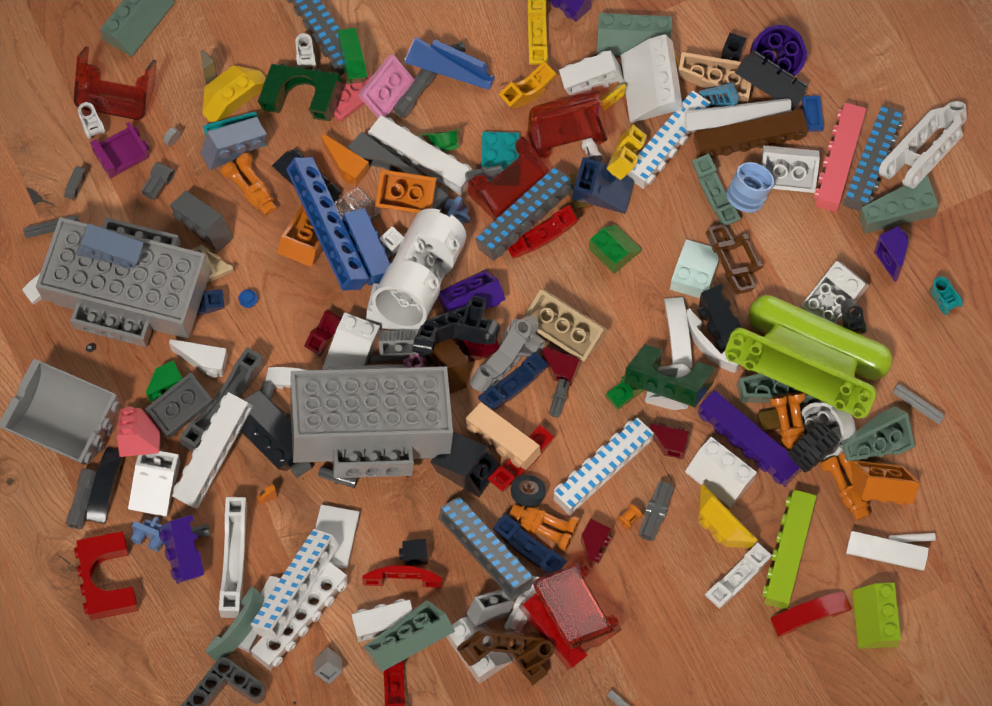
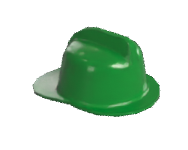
M462 128L448 132L419 133L418 135H428L432 144L439 147L442 152L450 151L459 147L458 130Z

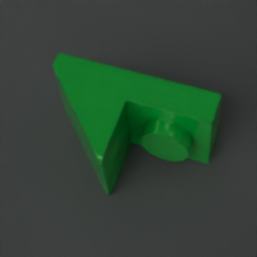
M625 376L621 377V383L605 395L617 410L644 391L625 384Z

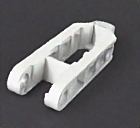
M954 101L944 108L930 110L883 160L879 168V175L891 179L904 164H908L912 168L907 172L902 183L904 186L914 189L963 137L961 126L967 120L966 105L963 102ZM945 128L943 134L937 141L934 140L933 145L926 152H923L921 155L916 153L937 129Z

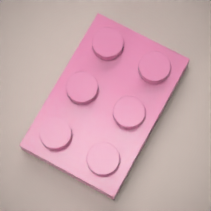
M389 55L359 92L358 96L377 118L381 115L386 118L415 79L394 55Z

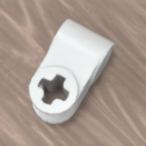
M299 34L295 41L297 66L316 69L312 39L308 34ZM303 43L308 44L307 46H300Z
M88 102L82 103L78 108V116L87 139L89 140L92 136L99 133H106L94 106ZM89 107L92 113L89 116H84L81 113V109Z

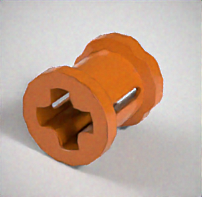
M630 504L628 509L617 517V520L625 529L630 530L631 525L638 518H641L643 514L636 506Z

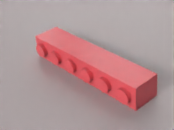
M848 103L844 104L843 109L839 108L837 119L840 120L839 125H834L832 135L835 136L834 141L830 140L827 150L831 153L830 156L825 157L823 167H826L825 173L821 172L818 183L822 184L820 188H816L814 199H817L816 207L835 212L838 211L866 108Z

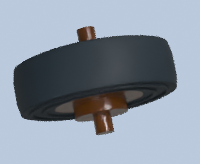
M521 475L512 482L510 492L512 498L517 503L523 506H536L544 500L546 486L542 480L535 476Z

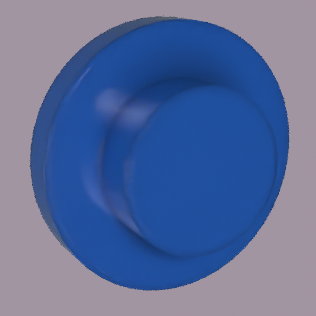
M244 290L239 294L238 300L242 307L252 308L256 305L258 298L254 291Z

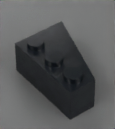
M719 284L701 293L697 311L700 318H704L706 321L708 332L714 335L717 348L725 352L733 330L742 327L738 318H734L729 307L732 305L729 300L725 301L721 293L724 288L722 284Z

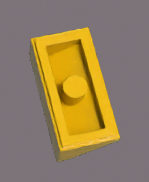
M619 84L614 86L591 104L590 108L597 115L602 114L625 95L626 85Z

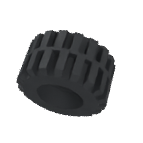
M822 422L804 435L790 449L788 456L805 473L821 462L839 444L840 439Z

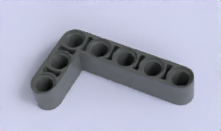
M220 658L214 663L181 706H210L226 685H229L255 704L264 701L266 692L264 685L230 659ZM222 666L230 667L225 673L219 671ZM239 677L245 678V682H244V683H242V684H237V683H235V681H236L237 678H239ZM211 681L217 683L214 688H208L207 684ZM254 689L261 690V693L257 696L251 694ZM202 697L204 702L202 704H195V699Z

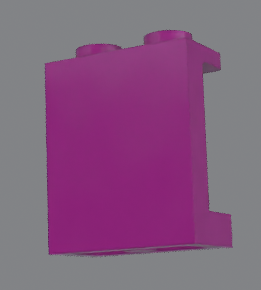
M130 122L126 123V129L100 143L97 139L90 142L94 155L110 179L149 158L148 150L150 149L146 141H141L137 127H132Z

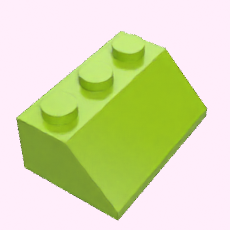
M875 583L853 590L852 598L858 649L898 647L901 635L895 583Z

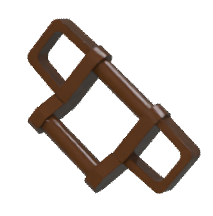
M726 225L709 227L706 231L707 238L713 252L717 254L726 272L725 276L734 292L742 294L753 291L756 284L751 274L762 269L763 264L758 260L749 242L748 234H743L733 239ZM721 232L726 241L717 243L713 233ZM743 245L752 264L732 269L724 251L733 250ZM744 277L748 286L740 287L736 279Z

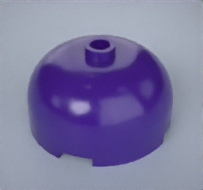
M785 25L771 26L762 30L754 38L750 48V54L755 50L765 56L764 61L768 58L780 66L779 70L783 68L794 76L802 70L807 58V50L802 36L793 28Z

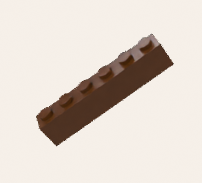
M800 109L697 131L694 133L693 141L698 158L709 154L712 159L719 155L728 156L733 152H746L757 147L763 148V145L768 146L775 143L783 144L789 140H801L806 137L808 127L803 111Z

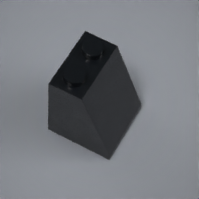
M453 432L451 453L439 454L430 461L439 474L479 498L490 483L488 478L500 467L488 446Z

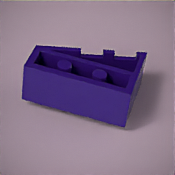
M192 515L172 520L159 527V537L164 542L166 548L165 557L170 561L172 567L170 570L173 580H176L177 584L204 575L200 551H196L194 544L197 536L191 530L190 522L193 521Z

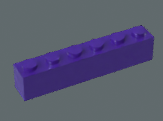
M714 390L699 405L698 413L700 418L712 424L717 433L725 435L730 444L734 447H739L748 459H753L758 463V467L772 475L776 483L786 487L799 474L801 469L788 456L789 452Z

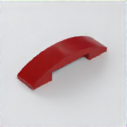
M570 205L554 213L553 218L523 234L515 244L508 248L511 257L514 259L537 250L572 228L578 220Z
M541 425L529 436L530 439L540 446V456L555 438ZM509 459L488 478V481L501 492H504L512 485L516 477L523 475L527 470L521 466L519 468L511 462V459Z
M387 566L362 575L363 585L383 586V579L422 580V587L442 588V578L440 576L413 566Z
M838 592L797 605L770 618L777 637L796 631L799 627L826 617H835L851 611V607L844 592Z
M403 661L384 670L385 706H405Z

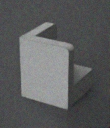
M328 647L314 659V674L328 684L343 672L342 657Z

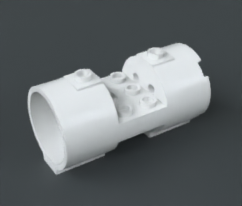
M424 209L416 214L393 262L388 266L369 304L370 309L378 320L384 319L386 322L404 329H414L424 324L440 293L441 282L444 276L452 270L467 238L463 225L453 215L449 217L440 213L439 209Z

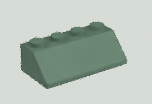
M123 0L100 28L102 39L133 57L173 7L174 1Z
M599 13L597 55L603 51H611L614 57H621V54L647 39L664 34L671 39L672 17Z

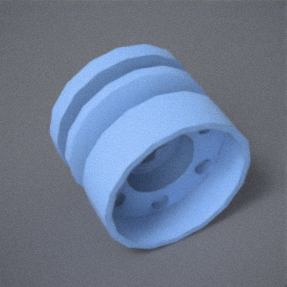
M752 162L741 164L727 189L728 201L736 209L743 212L753 213L759 211L773 187V175L760 164Z

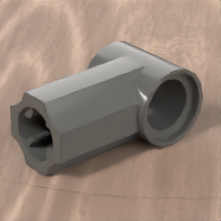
M156 162L141 193L150 200H156L165 184L168 185L172 181L175 170L160 162Z

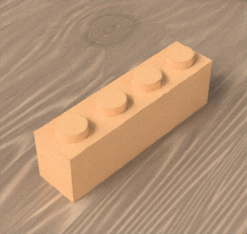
M481 402L465 418L467 429L472 434H478L482 437L481 439L485 444L494 446L500 455L509 457L511 462L518 468L521 466L527 470L541 454L540 446Z

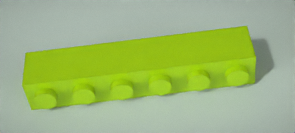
M793 490L792 496L788 495L785 506L789 507L787 514L783 513L781 524L784 525L783 532H778L776 542L779 543V547L774 549L771 559L775 561L774 567H769L767 578L770 579L769 586H764L762 597H766L764 602L766 605L785 610L788 609L817 495Z

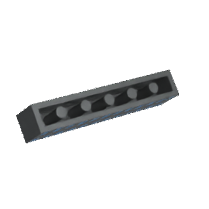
M287 0L288 3L293 4L295 14L303 19L302 23L305 29L311 31L314 42L316 44L319 43L321 46L320 49L324 57L329 58L332 69L338 71L340 76L343 75L345 72L337 30H340V28L321 0Z
M884 105L881 106L846 194L844 206L861 211V207L873 202L874 197L871 194L873 191H877L880 181H877L880 176L879 168L883 160L892 152V150H889L890 146H895L898 135L895 133L897 130H901L904 122L901 119L903 112Z
M554 167L475 238L478 249L493 261L502 256L512 244H515L523 234L528 232L534 224L544 218L545 214L571 193L574 189L571 178L557 167Z
M457 497L440 508L438 519L512 600L531 589L534 578L531 572L522 566L519 559L510 553L507 546L499 541L494 532L487 528L482 519L475 515L466 502Z

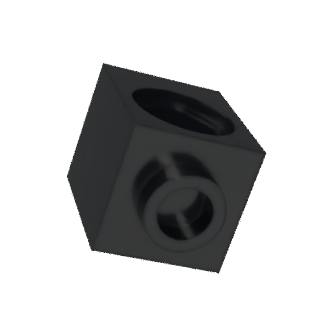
M729 32L722 50L721 59L739 62L745 49L747 38Z
M426 539L402 541L403 548H399L400 560H404V566L428 564Z

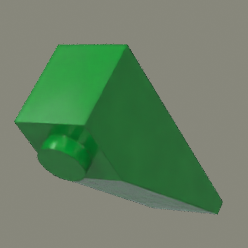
M356 28L337 30L346 83L365 82L367 72Z

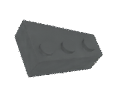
M188 191L183 192L170 204L173 210V217L177 221L184 223L217 253L233 239L223 216Z

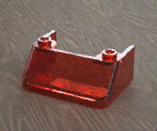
M85 46L78 54L76 60L74 104L79 108L82 103L88 102L94 106L98 113L134 120L142 119L147 113L154 90L157 60L153 59L145 69V75L137 79L136 87L101 80V71L97 66L88 64L89 47ZM89 107L82 108L83 110L91 111Z

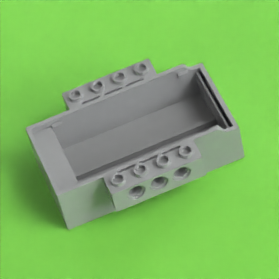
M59 217L36 284V289L42 300L73 309L70 322L74 329L143 347H147L152 330L189 339L211 272L206 254L181 248L178 235L105 217L103 229L144 242L134 269H126L120 265L76 255L87 224Z
M406 364L328 366V370L291 371L290 410L293 463L333 461L334 478L412 476L413 459L435 458L439 454L451 453L453 427L447 367L406 368Z

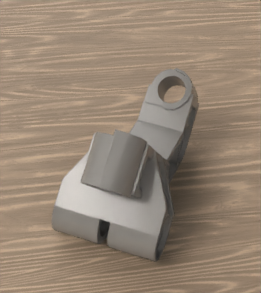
M526 316L520 320L517 318L511 320L506 331L503 333V341L500 348L486 363L478 366L472 376L470 385L475 390L484 392L492 385L495 387L523 356H531L535 352H541L546 341L536 334L538 321L534 316Z

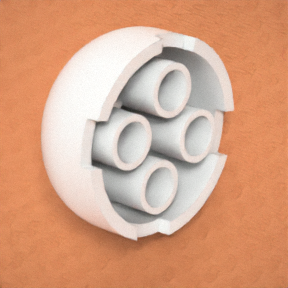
M821 400L807 405L801 412L805 434L817 424L824 422L840 439L839 444L823 460L834 456L837 457L844 453L842 442L856 431L852 415L842 410H837L834 406L826 404V402Z

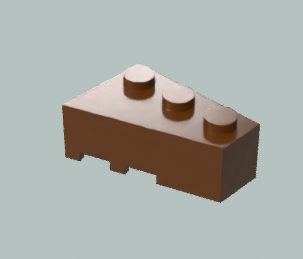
M452 339L437 343L430 356L425 355L429 364H434L435 367H447L449 394L466 388L469 365L467 355L462 353L459 345Z

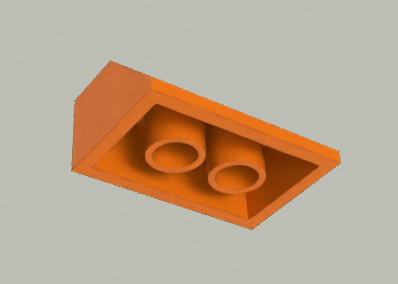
M852 460L853 490L859 495L860 499L865 501L873 499L882 503L891 501L900 505L914 503L920 482L904 466Z

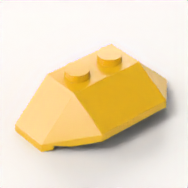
M231 66L204 87L203 116L210 123L226 119L261 93L266 77L260 70Z
M704 484L701 485L698 513L700 525L706 530L709 529L715 541L719 544L722 543L725 547L753 548L757 544L758 539L749 532Z

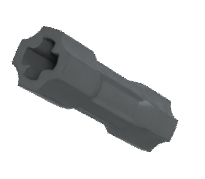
M421 68L407 92L400 97L393 107L398 116L404 118L408 116L415 102L424 89L431 84L436 74Z
M81 469L73 503L65 522L66 526L78 530L83 528L97 472Z

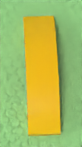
M527 0L529 65H541L544 61L548 64L546 0Z

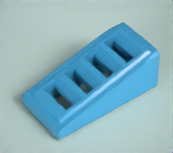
M733 82L699 91L700 96L708 100L706 95H709L711 99L710 107L735 105L740 99Z

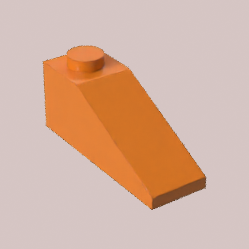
M323 133L321 136L322 145L342 180L347 184L357 186L368 173L369 162Z

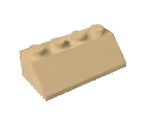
M540 289L524 317L534 316L537 319V332L572 355H575V357L583 362L599 347L609 331L543 289Z

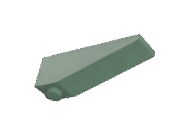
M894 406L878 414L842 442L845 459L852 461L867 459L873 456L884 457V455L888 454L899 455L914 448L915 443L908 413Z

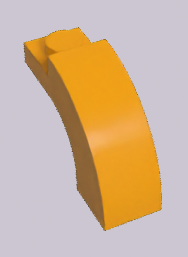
M544 61L527 78L517 83L511 81L498 95L509 107L519 108L529 104L547 90L545 87L558 75Z

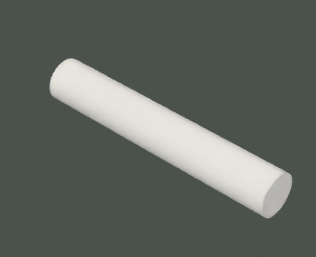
M935 533L889 535L888 539L899 542L935 541L936 536Z

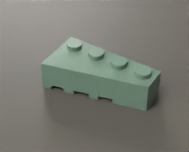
M928 175L914 189L903 186L861 207L859 220L864 234L935 217L939 205Z
M763 374L739 378L736 383L741 403H770L769 398L778 395L787 396L788 393L801 392ZM806 394V399L801 403H814L820 400Z
M427 600L363 646L373 665L383 672L454 633L455 630L447 615Z

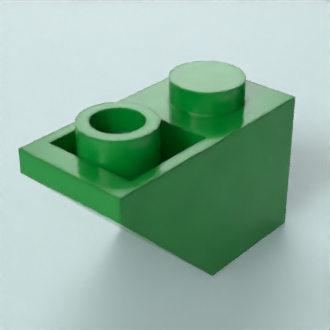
M174 360L155 369L146 390L149 402L157 400L182 379Z

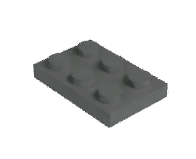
M190 372L145 409L166 437L171 438L212 405L214 401Z

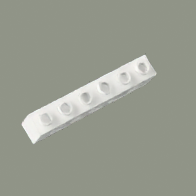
M329 562L285 628L292 629L293 633L290 635L282 633L277 642L262 637L252 648V656L270 671L273 667H278L283 661L282 657L285 653L291 652L294 649L297 639L306 635L310 624L319 620L322 610L332 605L335 595L338 592L344 591L348 585L347 575ZM325 584L332 585V588L329 590H323L322 586ZM311 599H318L319 603L311 605L309 601ZM298 614L306 615V618L303 620L296 619ZM274 643L281 645L277 650L270 649V646Z

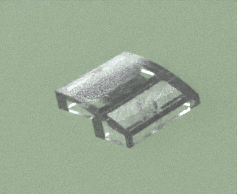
M359 186L344 193L343 198L334 202L341 219L344 213L363 208L371 216L372 221L382 213Z

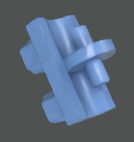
M457 196L455 200L447 199L445 203V209L449 212L447 216L453 215L461 224L469 223L471 218L467 215L469 210L467 205L463 203V198Z
M154 517L152 521L146 519L144 525L134 521L132 525V542L142 545L145 537L151 540L148 548L158 552L164 544L159 537V527L162 526L159 524L160 519Z

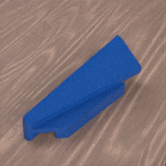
M415 37L404 60L407 64L487 90L490 89L495 79L494 76L488 74V67L485 62L435 39L431 46Z

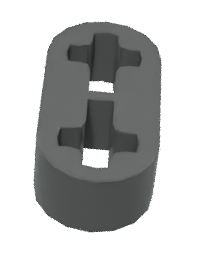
M75 167L65 189V198L71 200L77 198L87 175L86 168Z

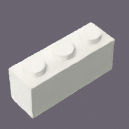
M399 599L394 604H380L375 606L374 609H360L355 614H351L358 642L376 638L413 611L410 600Z

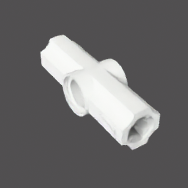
M534 577L531 589L518 596L513 607L514 610L505 623L504 628L506 630L522 632L528 619L518 606L537 592L542 596L547 587V583L543 579Z

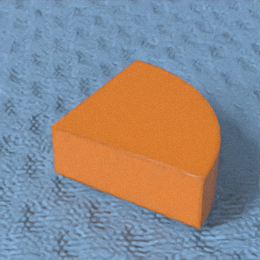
M273 484L264 489L266 491L264 494L257 496L259 505L277 497Z

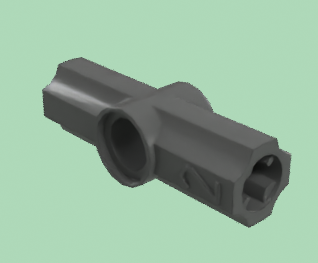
M658 482L652 500H649L644 514L645 518L638 534L644 540H655L660 524L663 523L667 514L668 504L674 491V487L667 482Z

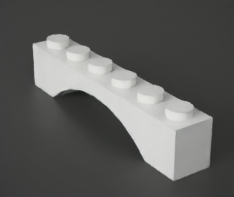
M226 497L224 562L219 599L221 618H236L241 612L242 604L240 602L243 590L247 522L246 497Z

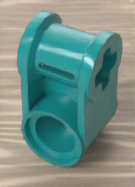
M937 277L930 288V294L938 304L941 312L947 315L954 308L962 307L963 302L947 278ZM936 286H942L944 290H939Z

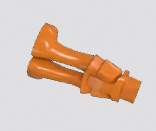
M249 152L243 153L236 160V165L233 162L226 164L221 169V174L225 178L233 180L245 194L244 197L248 199V202L267 216L277 209L273 203L274 199L271 197L270 190L266 187L265 182L261 181L251 167L253 161ZM238 168L244 173V175H245V176L249 179V181L252 183L251 186H249V185L246 183V181L243 179V177L241 176V174H240L239 171H238Z
M793 392L788 393L787 396L778 395L769 398L771 406L777 410L781 425V440L788 452L806 435L800 411V403L806 399V393ZM787 400L790 406L793 426H790L786 406Z
M842 453L838 458L834 456L820 464L822 471L830 472L833 475L842 502L857 521L870 516L867 508L869 504L867 501L860 499L859 495L853 490L852 461H847L844 453ZM839 463L844 467L851 484L849 487L844 479Z
M518 504L513 505L509 514L511 519L516 520L527 531L541 534L553 540L565 552L569 548L572 536H575L580 522V518L572 516L566 521L548 514L545 510H539V508L535 507L526 508V506ZM543 523L549 524L565 533H559L543 526Z

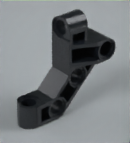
M475 296L469 299L465 307L426 320L420 326L415 336L412 352L430 356L437 343L451 338L491 345L496 342L500 325L496 321L484 318L486 301L482 297Z

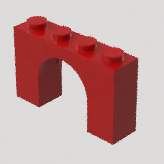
M120 531L76 540L77 547H74L75 558L80 561V565L77 566L79 578L82 577L83 584H80L81 595L86 598V603H83L85 615L88 614L90 620H96L138 611L133 586L106 591L96 587L92 581L94 570L100 563L109 559L129 556L124 532Z

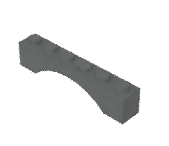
M361 132L347 147L350 151L368 161L369 166L380 167L394 172L420 175L416 168L413 166L409 167L401 157L394 156L386 146L379 145L371 135ZM435 186L432 209H439L440 212L445 207L448 199L447 192L441 187Z
M248 347L236 361L223 387L213 399L214 403L190 422L179 437L183 447L191 452L199 447L203 433L211 425L212 416L220 408L221 399L228 392L239 398L242 397L265 366L263 356Z

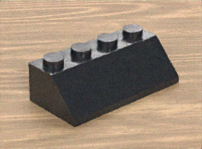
M258 390L244 399V401L252 404L253 408L240 431L278 470L288 471L290 466L294 464L291 421Z

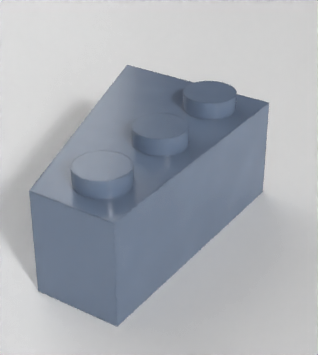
M255 117L208 131L200 153L209 169L212 170L239 157L243 153L261 147L267 134L258 118Z
M88 223L82 234L76 255L120 265L126 269H134L144 242Z

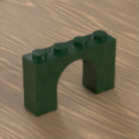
M271 64L258 99V103L263 111L280 113L284 99L292 88L299 85H310L315 88V93L309 107L313 119L331 121L344 85L339 74L336 72H322L318 69L309 70L299 66L290 67L285 64Z
M644 344L626 367L624 383L696 407L714 383L715 367L697 362L687 375L675 378L667 377L657 372L661 365L662 349Z

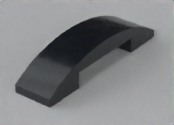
M106 447L90 494L86 513L87 521L101 524L106 523L110 509V499L118 472L121 470L124 457H120L119 450Z

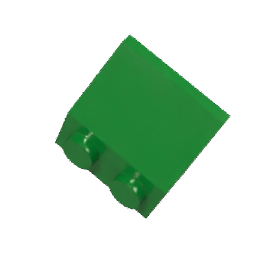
M617 225L604 227L589 239V250L614 274L642 251Z

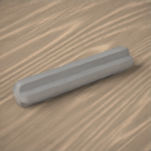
M901 384L895 387L893 393L937 424L943 421L945 415Z

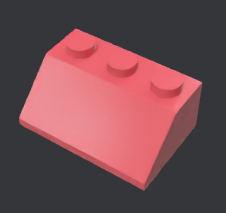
M126 407L120 409L117 430L120 457L158 454L160 450L161 429L153 418L140 408Z

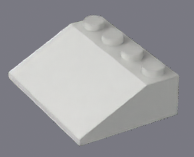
M666 34L647 39L620 55L624 84L626 85L630 123L683 109L673 41Z

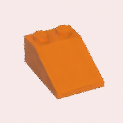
M381 170L375 207L415 214L424 209H432L437 178Z
M301 205L282 234L277 253L312 267L323 248L303 205Z

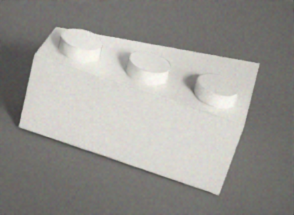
M611 51L600 52L597 56L584 58L581 62L566 65L559 70L564 89L569 96L590 92L593 87L597 86L608 88L611 83L619 82L624 84L620 64Z

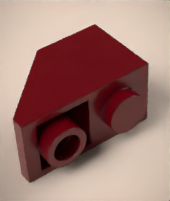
M544 347L542 358L548 364L547 368L552 379L557 382L558 379H564V383L569 381V386H572L579 369L580 359H577L572 354L560 353L555 348Z
M662 423L651 424L650 430L654 433L653 440L663 455L683 460L689 431H685L681 427H666Z
M590 518L581 534L583 550L588 565L593 568L595 562L599 564L604 554L602 553L604 546L608 547L613 538L611 536V528Z

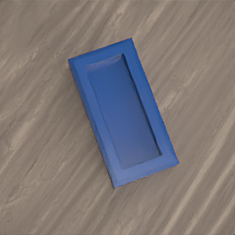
M804 96L801 102L808 127L807 132L823 131L820 96Z

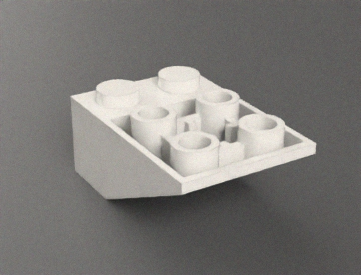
M836 261L801 306L810 313L836 324L842 318V302L847 299H853L857 302L870 285L843 263Z
M159 451L158 454L138 455L129 510L167 517L181 464L178 454Z

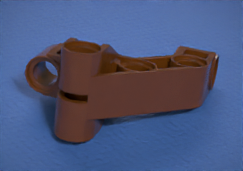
M480 629L463 641L457 650L468 666L477 664L491 651L508 653L518 669L533 686L548 674L542 663L553 655L554 645L535 632L521 633ZM489 636L488 642L483 644V639ZM516 639L515 644L510 646V641Z

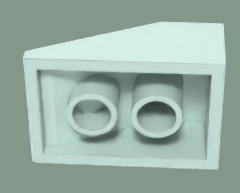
M686 239L671 280L670 290L700 298L702 292L710 289L719 262V258L713 252L711 246Z

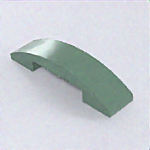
M707 154L692 160L693 168L703 193L720 223L728 226L740 221L741 218L736 208L727 199L726 192L716 174L717 169L710 155Z
M251 587L240 603L244 608L222 638L216 635L205 650L215 661L225 658L232 653L252 630L253 627L250 624L264 603V596L254 587Z

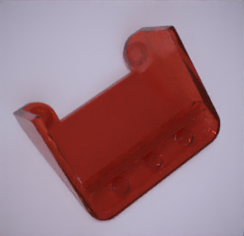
M590 91L534 106L530 109L527 134L536 159L550 157L553 147L588 138H592L593 142L597 145L608 141L602 98L599 91Z
M523 136L515 143V150L520 157L493 180L489 181L485 176L478 175L468 181V195L494 220L500 217L549 172L530 142Z
M583 562L570 565L533 581L534 589L567 646L572 649L599 647L622 630L619 626V620L615 615L606 616L585 580L590 574V570Z

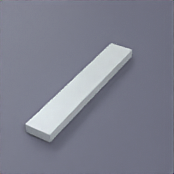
M786 98L685 111V130L721 127L790 112L791 100Z

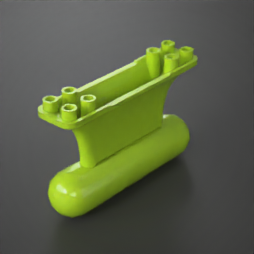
M763 295L753 301L749 309L748 319L752 327L766 335L760 336L743 328L734 329L725 349L727 360L824 401L826 404L834 406L837 410L847 412L855 418L866 417L871 410L877 392L872 385L856 379L855 374L874 381L886 376L892 366L890 350L881 343L774 296Z

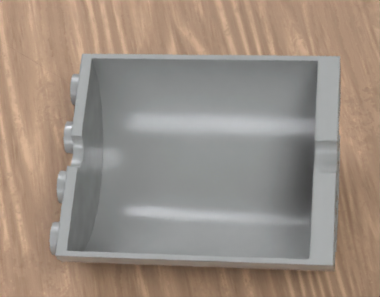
M33 359L18 387L16 396L12 398L0 420V428L83 465L89 464L98 452L101 453L103 451L107 435L110 436L113 432L114 425L112 423L120 406L117 394Z

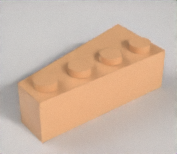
M682 52L678 71L679 78L705 89L733 82L740 98L738 103H748L751 83L734 73L741 62Z

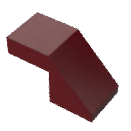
M327 309L318 327L311 330L304 347L321 356L333 340L342 317Z
M497 339L491 345L465 340L458 343L460 350L463 354L467 355L469 362L487 358L500 348Z

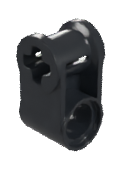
M853 299L843 301L841 304L843 327L856 333H866L862 308Z

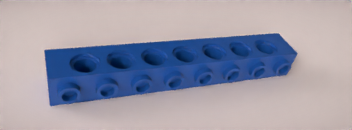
M313 157L294 158L286 170L342 291L361 290L369 280V276Z

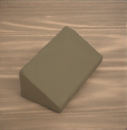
M202 49L200 52L207 85L217 78L214 60Z

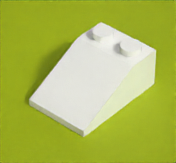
M344 313L335 332L322 370H328V366L367 365L378 342L380 326Z

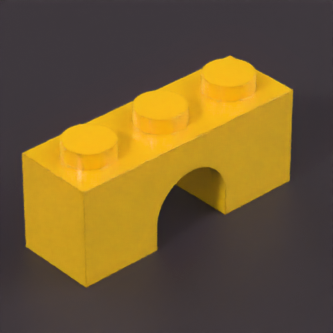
M635 125L629 127L619 136L607 170L622 180L635 168L639 158L635 154L643 147L647 135Z

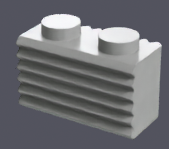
M418 329L381 330L379 336L380 357L418 354L412 352L413 342Z
M500 589L496 592L493 591L481 596H475L467 611V615L473 624L477 626L508 617L510 609H512L515 603L503 589Z

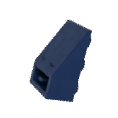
M583 157L571 199L625 214L634 180L627 176L620 180L607 170V165Z

